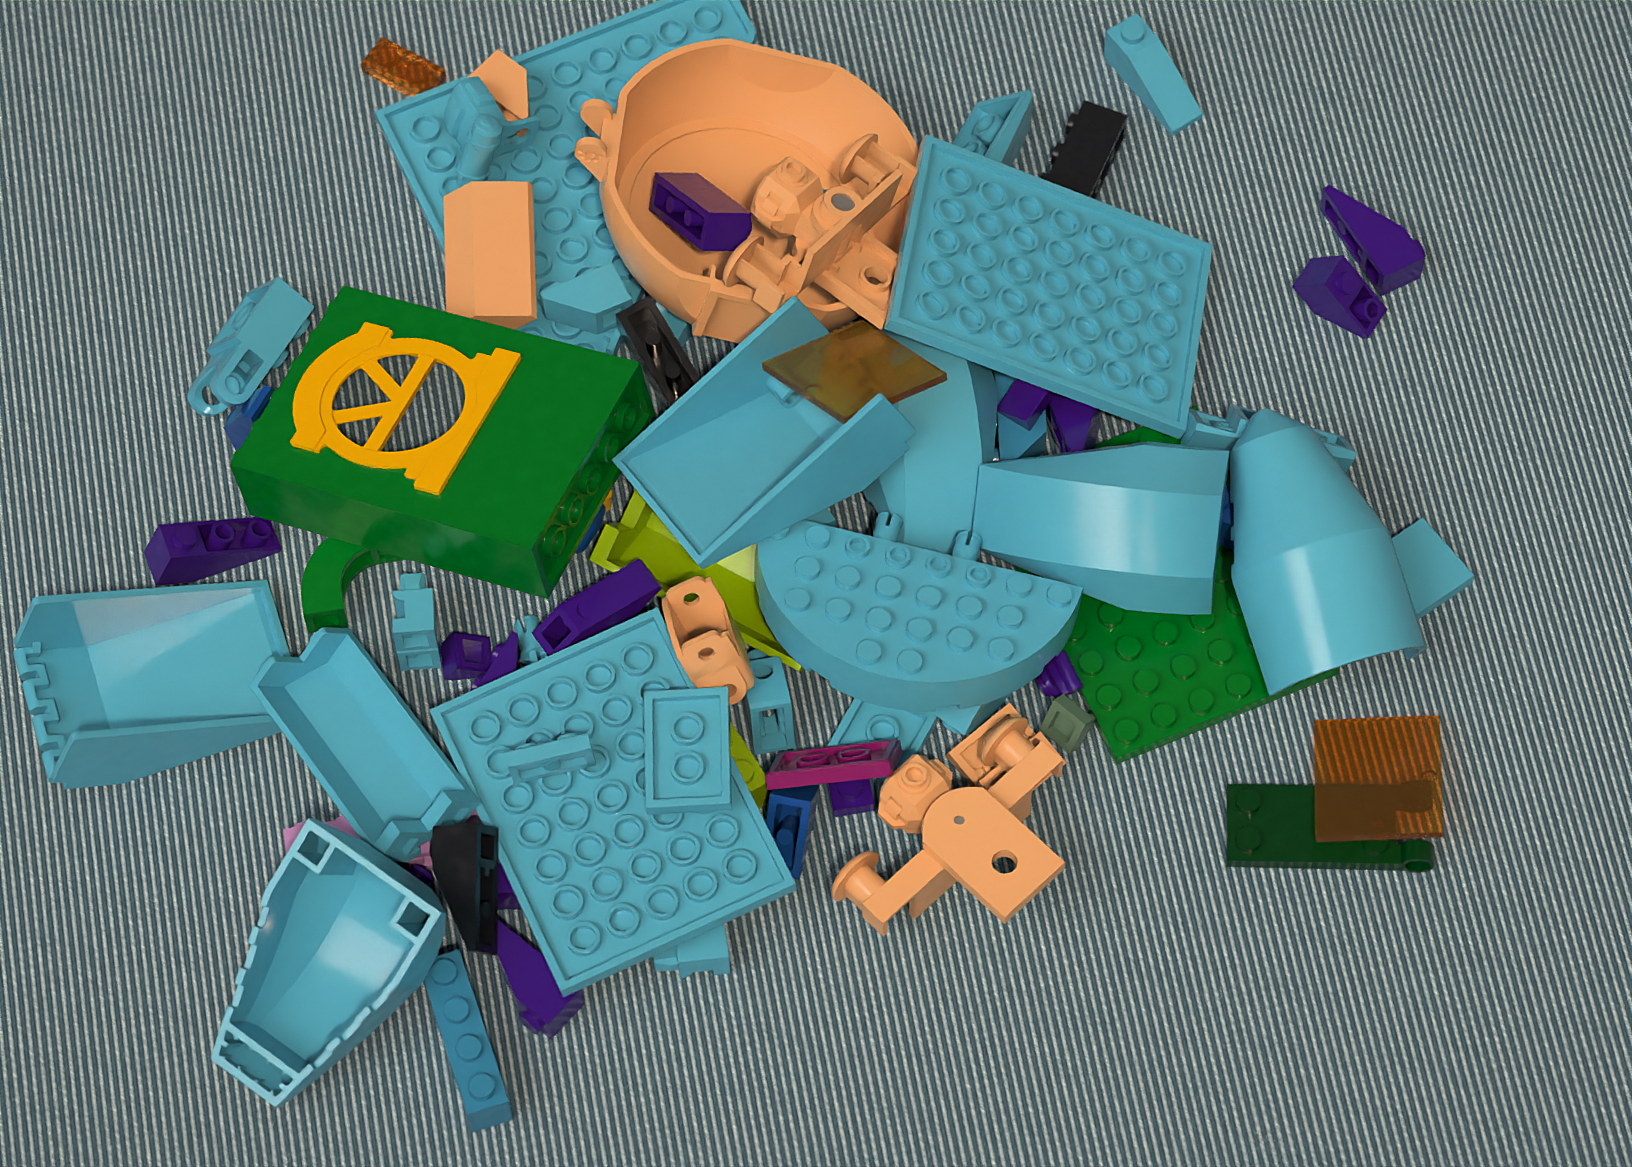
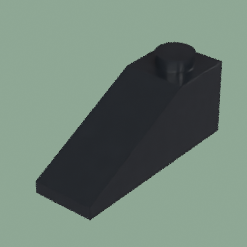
M480 823L433 826V839L430 844L432 870L467 951L495 956L497 955L499 829Z

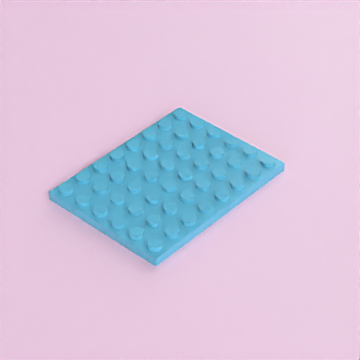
M926 134L920 143L916 163L918 171L912 183L884 329L1180 439L1187 428L1213 245Z
M658 607L430 709L432 718L459 775L480 801L475 810L481 823L499 829L498 859L563 997L797 890L796 883L732 755V810L647 815L645 809L644 691L696 688L676 656L667 625ZM577 733L582 735L588 733L596 761L595 766L523 783H513L505 752L514 751L518 746L526 743H536L539 745L556 741L558 737L564 734Z

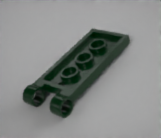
M1420 782L1407 783L1401 787L1227 784L1226 867L1386 870L1412 873L1430 871L1435 867L1434 845L1425 840H1410L1401 845H1396V813L1407 815L1430 813L1433 810V788L1426 783ZM1375 823H1381L1384 825L1385 828L1383 830L1374 829L1373 825Z

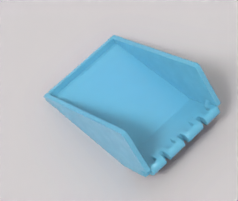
M792 296L612 459L702 569L864 490L910 449L906 442L916 432V429L895 408V405L876 384H873L872 379L854 359H850V354L835 337H828L831 333L796 296ZM777 370H785L804 389L802 400L794 407L785 408L766 385L769 376Z
M267 580L37 596L32 599L13 640L15 648H18L14 650L13 655L21 680H25L22 683V688L29 713L36 715L32 718V724L39 749L45 751L41 756L48 781L50 783L62 782L64 789L124 784L282 732L249 687L258 674L260 666L271 656L291 657Z

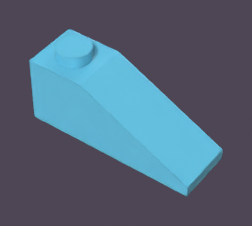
M1137 13L1106 31L1104 58L1171 136L1203 118L1202 110L1162 42Z

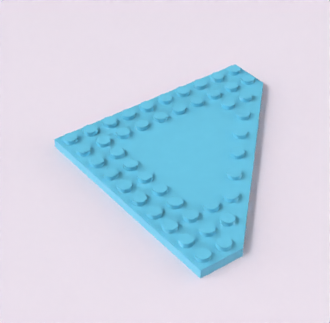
M659 0L511 58L526 69L530 117L538 116L541 121L531 146L503 153L492 159L490 164L491 171L486 180L527 181L533 184L537 319L516 330L616 356L623 341L618 327L595 334L545 319L540 299V292L546 290L551 284L559 281H568L582 275L589 268L595 266L602 267L611 262L632 298V305L641 301L645 289L636 281L625 266L612 241L602 210L599 180L574 155L575 144L579 139L584 137L600 139L580 117L581 105L589 99H601L609 103L614 112L619 93L625 84L649 62L679 47L721 38H731L756 44L757 32L739 0ZM469 75L374 111L376 121L444 257L443 196L460 188L456 184L457 175L454 170L459 156L463 153L456 138L451 137L448 132L444 113L453 89L460 80L466 79ZM514 134L513 136L507 138L511 141H514L519 139L520 137Z

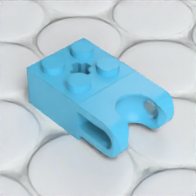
M279 276L248 291L206 350L212 357L190 386L187 398L191 407L202 416L212 417L223 412L228 406L235 407L247 401L271 368L273 370L277 369L287 358L289 351L285 348L292 338L296 340L306 331L310 325L307 317L314 309V306ZM209 385L211 392L217 398L215 405L207 404L204 401L202 390L205 386Z

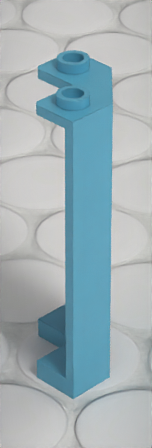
M320 628L311 636L309 644L300 657L271 656L260 666L258 674L249 685L250 689L360 839L393 862H409L421 854L419 846L433 839V826L464 824L480 803L349 628Z

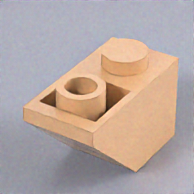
M497 49L467 78L478 76L494 97L495 102L507 121L512 122L529 118L530 101L526 69ZM521 129L515 134L521 138L528 129Z

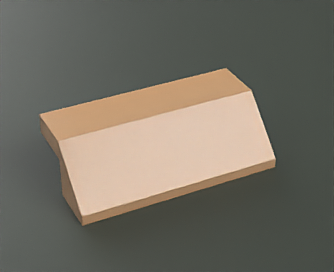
M471 181L443 196L446 312L514 330L536 320L533 184L527 181Z

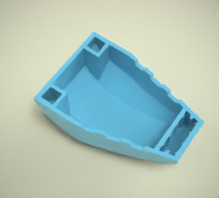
M867 326L838 342L850 354V359H854L872 379L873 384H876L895 405V408L911 423L916 432L906 442L910 449L862 491L868 503H873L878 514L889 512L886 522L887 526L890 525L893 513L900 516L903 524L896 542L953 555L958 533L969 531L966 544H970L973 532L979 465L993 462L998 390L992 370L884 328L880 330L876 326ZM979 550V553H978V556H977L976 561H977L978 558L980 557V551H981V550Z
M1146 441L980 464L973 532L982 539V546L979 550L1043 578L1083 587V594L1125 610L1187 615L1212 614L1230 450Z
M314 818L307 819L264 891L260 906H263L258 924L253 926L248 943L251 944L244 967L239 968L234 983L237 985V989L231 1006L226 1008L210 1058L274 1107L283 1106L339 1062L422 985L437 957L446 928V912L430 887L368 843Z

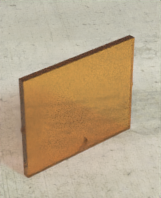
M863 319L762 362V369L843 424L879 393H882L891 404H894L947 381L946 372Z
M1440 715L1314 720L1316 842L1381 841L1386 839L1444 837Z

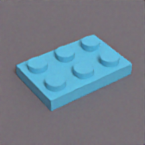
M728 687L644 691L645 809L647 815L732 810L730 696Z

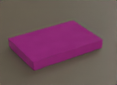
M897 738L779 752L765 775L767 790L892 776L902 756L901 741Z

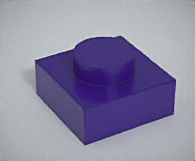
M870 779L827 783L833 818L875 811Z

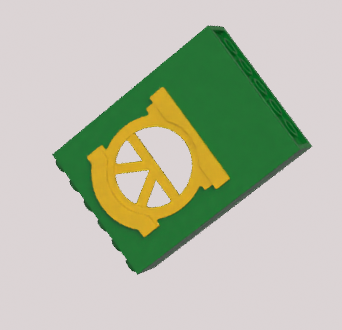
M343 285L336 298L328 304L326 314L317 328L311 331L308 341L298 358L292 361L289 372L281 385L273 391L270 402L262 415L252 424L251 431L243 445L233 454L230 467L248 511L252 516L549 599L621 473L612 459L647 428L655 412L640 362ZM395 355H409L418 358L401 387L378 363L379 359ZM435 363L447 365L459 376L465 390L464 407L456 423L441 437L424 446L397 452L382 451ZM358 369H362L391 400L354 408L333 410L334 399L339 388ZM381 417L364 446L355 444L338 429V425L342 423Z

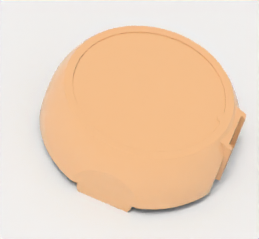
M721 38L685 45L649 62L622 88L614 112L611 105L604 100L589 99L581 105L580 117L600 139L594 137L581 138L576 142L574 151L576 158L599 180L600 200L606 226L617 252L636 281L665 309L691 324L693 336L702 337L704 335L740 344L772 314L752 300L755 289L744 281L740 280L729 288L724 284V268L733 251H702L649 210L655 172L698 173L751 212L750 207L762 179L785 157L792 156L820 176L823 189L828 190L831 187L843 186L852 189L861 197L866 192L868 184L857 176L847 184H842L839 179L840 164L853 143L864 135L877 134L878 145L894 156L899 155L915 168L919 148L908 128L891 106L866 83L836 64L731 38ZM911 192L867 231L898 255ZM751 215L752 230L747 239L753 236H762L764 238L763 247L779 259H782L787 254L792 256L796 236L790 235L780 239L755 221ZM865 277L867 281L874 285H883L880 280L874 277ZM814 281L796 296L829 332L847 325L861 316Z

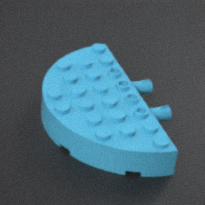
M889 512L878 514L873 536L801 520L756 543L754 580L759 595V606L767 625L786 652L806 671L814 670L822 677L830 681L829 686L858 700L898 710L935 712V707L959 705V709H966L989 703L1022 688L1043 672L1044 666L1055 655L1058 656L1064 648L1077 620L1083 587L977 562L976 559L982 546V539L974 532L972 533L969 545L966 544L969 531H962L957 534L953 555L898 543L896 540L903 522L900 516L893 513L890 525L887 526L886 522Z

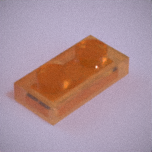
M381 37L361 62V69L364 74L408 97L441 86L446 79L445 69L384 37Z

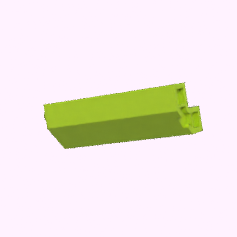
M635 489L619 523L605 524L589 560L613 573L637 559L643 560L663 587L656 594L661 599L667 597L668 589L695 576H701L704 579L711 577L738 626L744 643L771 657L777 656L781 658L782 663L799 672L806 671L777 641L760 609L759 595L754 580L756 543L702 569ZM689 593L685 595L683 600L691 602L696 600L698 595L696 593Z

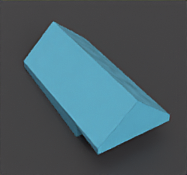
M1028 89L977 102L952 144L1012 167L1030 130L1033 105L1032 92Z
M1230 403L1225 419L1189 408L1187 428L1181 437L1180 445L1230 450L1231 452L1235 443L1241 438L1249 424L1250 418L1258 411ZM1311 427L1346 473L1355 459L1357 453L1345 437ZM1229 453L1228 470H1230V453Z

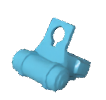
M478 76L460 80L453 89L445 108L444 120L451 137L456 138L463 150L454 170L457 175L456 184L462 187L471 181H486L491 171L490 164L492 159L503 153L531 146L541 122L538 116L512 122L507 121L495 102L494 97ZM521 129H528L526 134L517 140L511 141L507 138L513 136Z

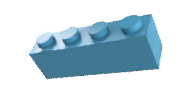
M458 949L439 955L434 960L423 984L471 1132L474 1133L511 1121L513 1117L509 1099L460 951Z

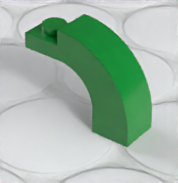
M327 537L312 554L302 578L301 601L308 633L317 632L322 627H349L345 600L348 587L359 573L374 565L408 559Z

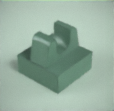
M1062 694L1053 700L1039 730L1069 754H1072L1080 748L1096 718L1092 713L1088 714L1080 708L1076 700H1070Z

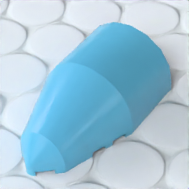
M1268 408L1256 412L1250 418V422L1241 438L1235 443L1230 452V503H1234V526L1231 527V540L1234 541V564L1231 565V579L1269 696L1320 673L1377 655L1399 650L1404 651L1406 660L1420 655L1428 647L1387 527L1309 425Z

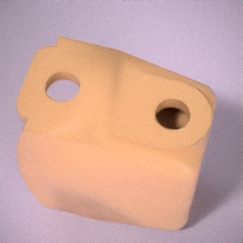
M695 576L671 587L667 591V597L662 599V608L679 662L696 688L728 687L730 705L736 704L743 699L747 690L754 686L755 677L743 636L711 577L704 579L701 576ZM689 593H696L698 595L694 601L687 602L683 600L685 595Z

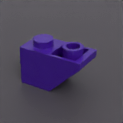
M1344 255L1311 258L1292 286L1314 314L1363 339L1371 336L1387 311L1385 305Z

